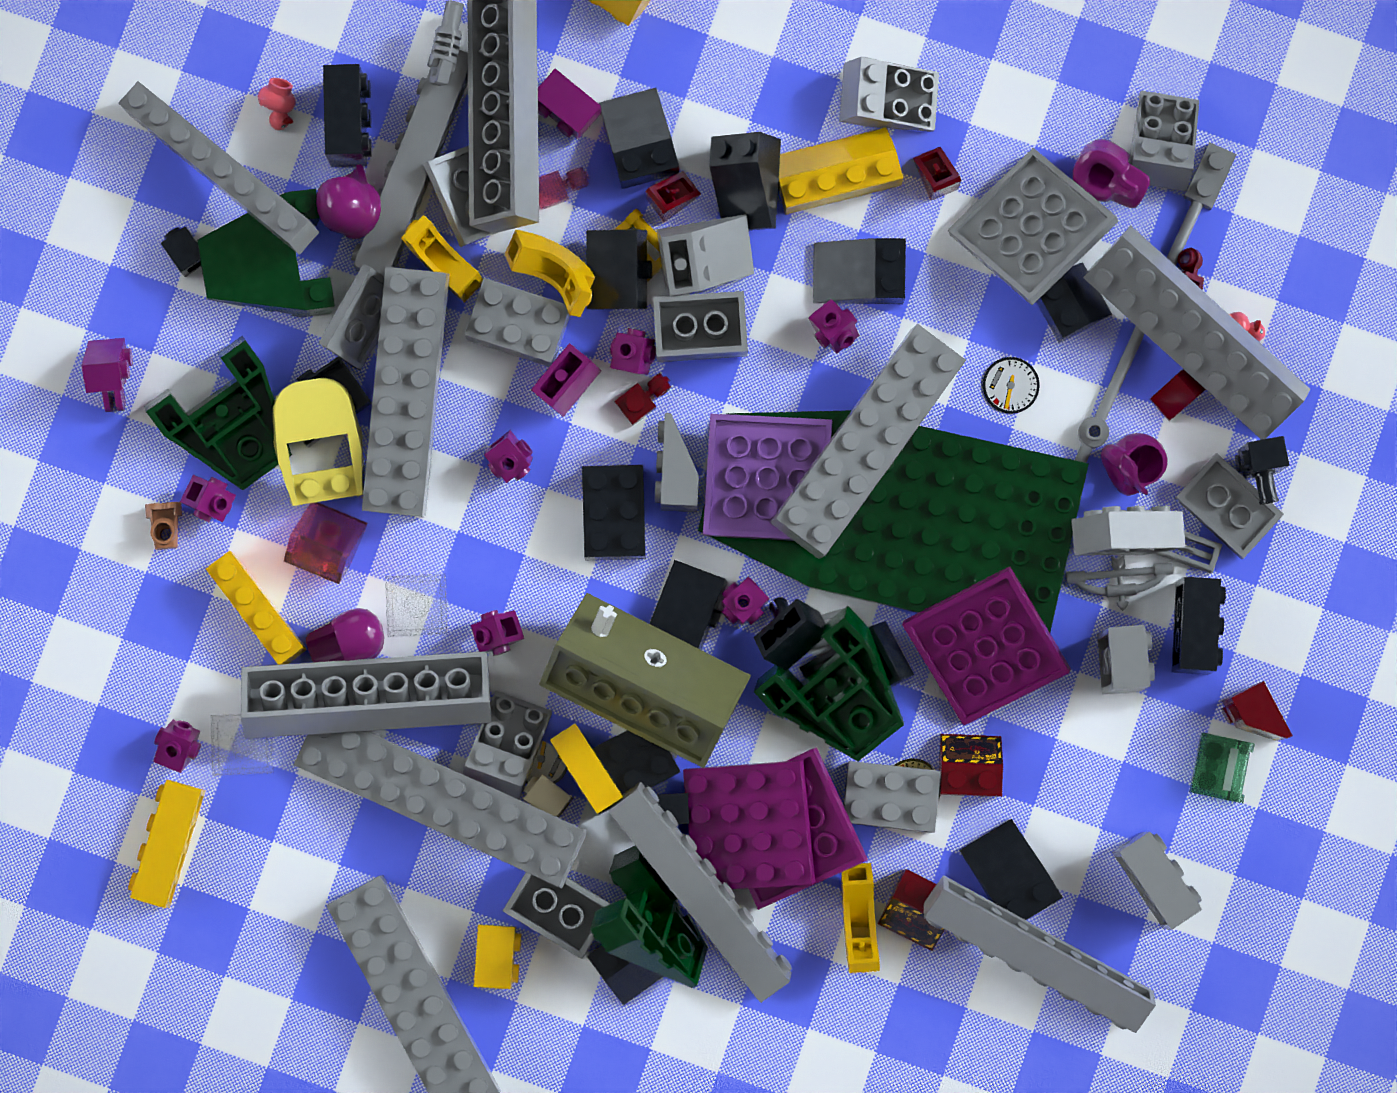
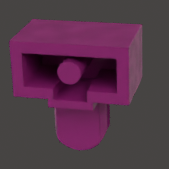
M125 338L88 341L81 365L86 393L102 392L105 412H113L114 392L117 411H125L126 400L123 387L127 382L126 379L130 378L129 366H133L131 348H126Z

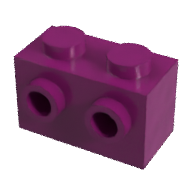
M556 68L538 87V114L545 119L548 116L558 123L556 125L557 129L568 138L572 135L579 140L601 114V105Z
M569 343L547 371L539 378L531 391L564 417L602 370Z

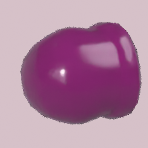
M1097 139L1088 143L1080 152L1073 168V181L1099 202L1111 200L1125 207L1136 208L1141 203L1150 185L1149 176L1129 164L1128 160L1131 155L1116 143L1105 139Z
M358 164L346 176L329 179L320 185L316 194V207L320 220L330 231L343 234L348 239H360L373 230L377 224L381 213V200L375 188L368 184L364 167Z
M1144 433L1128 434L1115 444H1107L1101 451L1102 463L1116 489L1126 496L1135 495L1139 492L1148 495V490L1144 487L1161 478L1168 465V457L1163 445L1155 437Z
M354 608L337 615L329 624L309 633L306 637V644L313 663L375 659L383 649L385 637L383 626L374 613L368 609Z

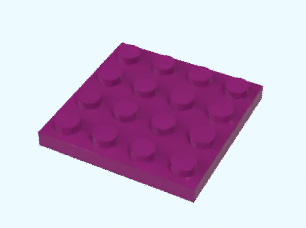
M1010 566L903 620L902 626L963 726L1069 674L1071 671L1069 664Z
M817 747L787 760L804 761L815 883L811 885L748 888L758 910L868 860Z
M803 760L683 769L685 793H688L689 836L696 844V852L701 859L704 860L706 858L716 870L715 876L721 884L725 882L731 889L811 885L815 883Z

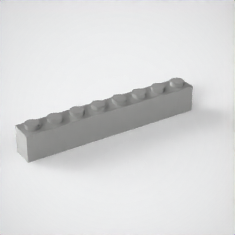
M458 49L459 54L455 71L450 73L448 84L442 86L430 83L432 66H429L428 59L429 73L427 78L422 77L418 84L416 94L420 96L416 106L411 105L408 110L406 122L409 124L406 132H401L397 138L395 149L398 152L395 160H389L386 166L384 177L387 180L384 188H378L377 190L381 200L379 220L373 230L364 237L362 244L357 243L354 248L351 260L355 261L354 267L356 271H359L362 265L365 264L385 277V267H397L405 246L401 238L405 234L408 225L415 220L430 182L423 164L440 156L468 84L467 52Z
M139 81L118 102L130 117L297 254L300 255L318 235L319 231L309 219Z
M640 781L624 793L621 799L610 805L608 812L758 1001L762 1003L787 985L792 974L790 971L792 967L789 961L782 954L777 955L772 948L773 943L770 937L763 930L759 932L754 926V919L751 913L744 906L740 908L735 902V894L725 882L721 884L716 878V870L706 858L702 860L697 854V846L687 834L685 836L682 835L677 828L678 822L668 810L663 811L657 803L659 798L653 789L649 786L645 788Z
M944 875L924 902V918L933 927L946 929L953 933L954 937L963 943L969 942L977 946L988 957L999 958L1006 962L1007 966L1016 972L1022 971L1030 975L1039 985L1044 987L1050 986L1057 990L1065 999L1069 1001L1075 1000L1085 1005L1089 1012L1094 1015L1101 1014L1120 1029L1125 1030L1127 1028L1137 1033L1156 1006L1154 990Z

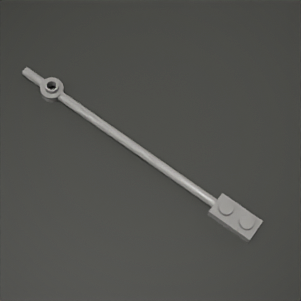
M1211 142L1208 143L1184 195V198L1192 203L1167 255V259L1175 266L1178 263V255L1184 249L1202 207L1209 210L1213 208L1237 155ZM1135 326L1095 416L1087 418L1079 426L1078 438L1082 445L1075 458L1076 461L1087 463L1093 448L1102 446L1109 437V427L1105 421L1145 335L1137 326ZM1089 428H1098L1099 436L1092 437L1089 434Z

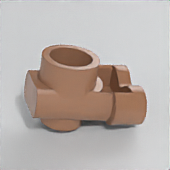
M182 503L145 504L146 519H150L151 522L150 534L154 540L155 550L178 548V517L182 516ZM170 529L172 532L170 538L163 540L161 537L162 531Z

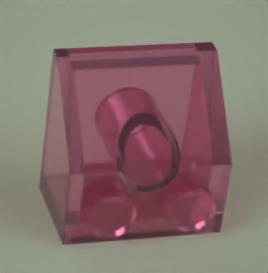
M310 503L290 534L283 561L326 580L340 584L352 563L368 523L321 503Z

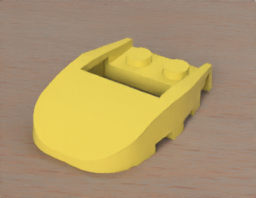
M328 378L298 381L287 385L277 395L273 406V443L292 506L363 495V434L351 395L347 389L339 382ZM342 434L348 435L353 465L292 475L287 443Z

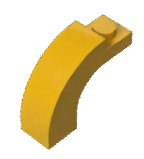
M425 215L408 225L401 240L430 271L450 274L448 289L465 303L481 286L483 278L480 273L448 244Z
M515 229L504 253L511 271L532 275L546 281L560 293L569 315L581 317L585 307L590 304L592 299L590 288L595 279L593 272L577 255L564 246L543 236Z
M576 723L550 739L555 750L597 814L623 797Z
M861 863L841 872L844 938L849 973L880 971L871 863Z

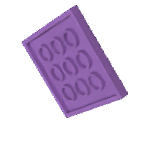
M710 414L703 536L794 541L770 522L832 438V420Z

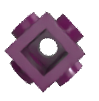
M832 299L808 317L816 332L814 337L824 349L829 346L836 354L851 346L855 339L860 336L855 327L858 321L848 308L842 310Z
M628 328L627 333L617 332L616 338L612 340L610 346V354L612 355L610 368L648 375L650 364L654 362L656 356L655 339L646 338V331Z
M509 430L486 448L484 456L490 462L488 466L491 472L498 479L502 477L508 483L513 478L518 481L531 470L529 466L533 459L531 454L533 452L526 441L523 439L518 440L513 432Z
M193 475L180 502L194 509L193 516L209 523L211 518L223 522L232 508L236 495L225 490L228 484L214 477L207 481Z
M748 576L740 585L734 582L722 593L725 599L721 602V605L724 607L721 612L733 625L736 622L741 626L746 622L752 625L764 614L761 608L768 603L770 598ZM745 600L748 606L741 607L738 601Z
M493 610L480 615L481 621L470 625L479 652L492 651L493 656L511 651L509 645L525 639L515 610L500 614L498 610Z
M172 719L167 727H161L156 735L154 744L158 745L153 762L182 773L191 762V759H196L200 751L201 743L197 741L201 730L193 728L188 722Z

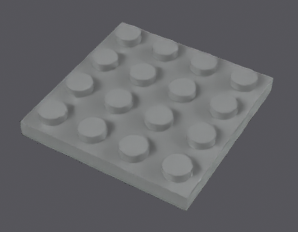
M1032 148L948 229V232L953 239L1029 304L1033 305L1119 221L1116 215L1036 149Z

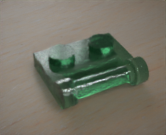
M1202 732L1200 734L1189 793L1243 804L1245 795L1242 792L1250 753H1254L1255 744ZM1235 749L1238 750L1231 790L1226 791L1223 790L1230 750Z

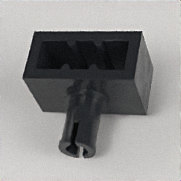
M1284 436L1247 442L1238 449L1239 454L1235 455L1237 471L1239 473L1242 472L1245 479H1256L1260 505L1278 502L1279 498L1277 497L1273 475L1280 473L1290 466Z
M778 597L773 600L777 609L772 602L769 603V610L772 612L774 619L753 638L765 660L787 671L823 639L822 633L825 621L818 610L799 599L794 600L788 605V601L785 598Z

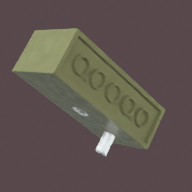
M586 593L558 639L539 686L705 768L751 675Z

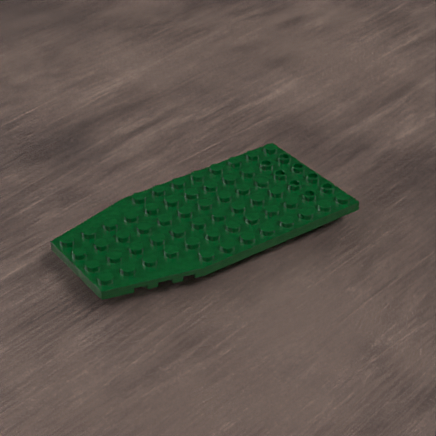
M851 410L726 414L832 420L833 437ZM919 426L824 557L818 559L798 543L790 540L708 537L798 581L808 588L916 613L1010 566L1049 633H1051L1073 536L1072 519L1077 518L1089 463ZM705 502L698 528V532L702 534L704 524Z

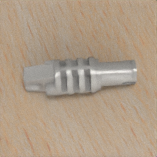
M452 0L445 2L442 23L435 30L434 44L429 59V66H432L430 83L439 86L447 85L450 73L455 71L459 54L458 49L462 39L459 26L464 8L463 3Z

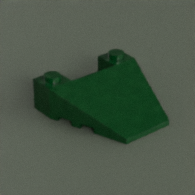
M316 189L291 191L279 195L309 219L314 226H317L320 218L316 207ZM249 213L197 239L206 300L243 307L261 308L264 311L282 312L301 318L331 314L335 308L331 277L300 281L296 252Z
M241 336L218 352L221 360L235 377L187 413L169 389L146 404L144 409L164 437L176 443L189 454L211 467L212 470L244 490L279 464L273 443V393L263 363L245 338ZM287 443L288 452H289V457H290V456L292 455V453H291V450H290V447H289V443Z
M847 605L825 623L823 629V639L836 651L833 657L802 682L789 669L786 671L774 665L758 678L753 692L775 715L782 719L784 717L799 725L801 730L807 733L810 731L824 739V743L852 759L860 761L904 726V721L869 627Z
M636 846L614 855L609 874L613 883L622 889L626 897L596 911L590 928L594 939L601 943L610 954L688 987H696L708 947L690 914L684 916L676 902L678 900Z

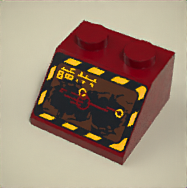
M1264 681L1253 684L1222 700L1225 706L1221 708L1226 721L1229 724L1234 723L1236 728L1275 741L1288 739L1293 736Z
M940 734L939 771H941L939 795L1002 797V737Z
M904 869L877 924L933 951L945 929L935 928L924 918V902L937 884L908 869Z

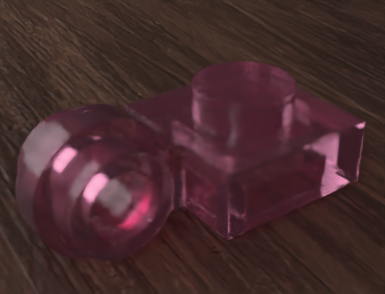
M583 167L573 169L566 173L567 179L562 181L558 170L539 177L540 209L544 210L568 201L569 197L566 188L571 187L572 191H577L589 185L588 180L590 179L588 172H584Z

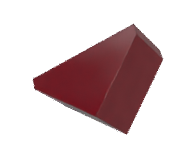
M941 147L913 157L915 166L931 201L959 189L962 181L961 177Z
M684 171L656 183L646 190V200L663 222H666L701 195Z
M1183 369L1150 398V401L1168 421H1171L1206 389Z

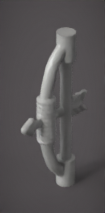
M1125 555L1119 559L1111 556L1113 570L1086 573L1084 570L1066 572L1067 584H1075L1081 590L1088 593L1103 595L1107 598L1119 596V601L1116 604L1122 611H1125L1129 604L1128 601H1125V596L1137 595L1139 592L1155 587L1166 575H1173V564L1161 563L1153 564V567L1125 569ZM1148 574H1154L1155 576L1153 579L1141 584H1123V577ZM1117 577L1118 585L1096 587L1085 582L1086 580Z

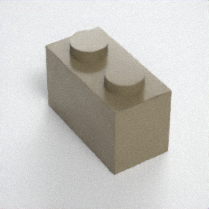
M543 774L539 779L533 776L523 789L527 793L523 798L532 806L558 818L574 799Z

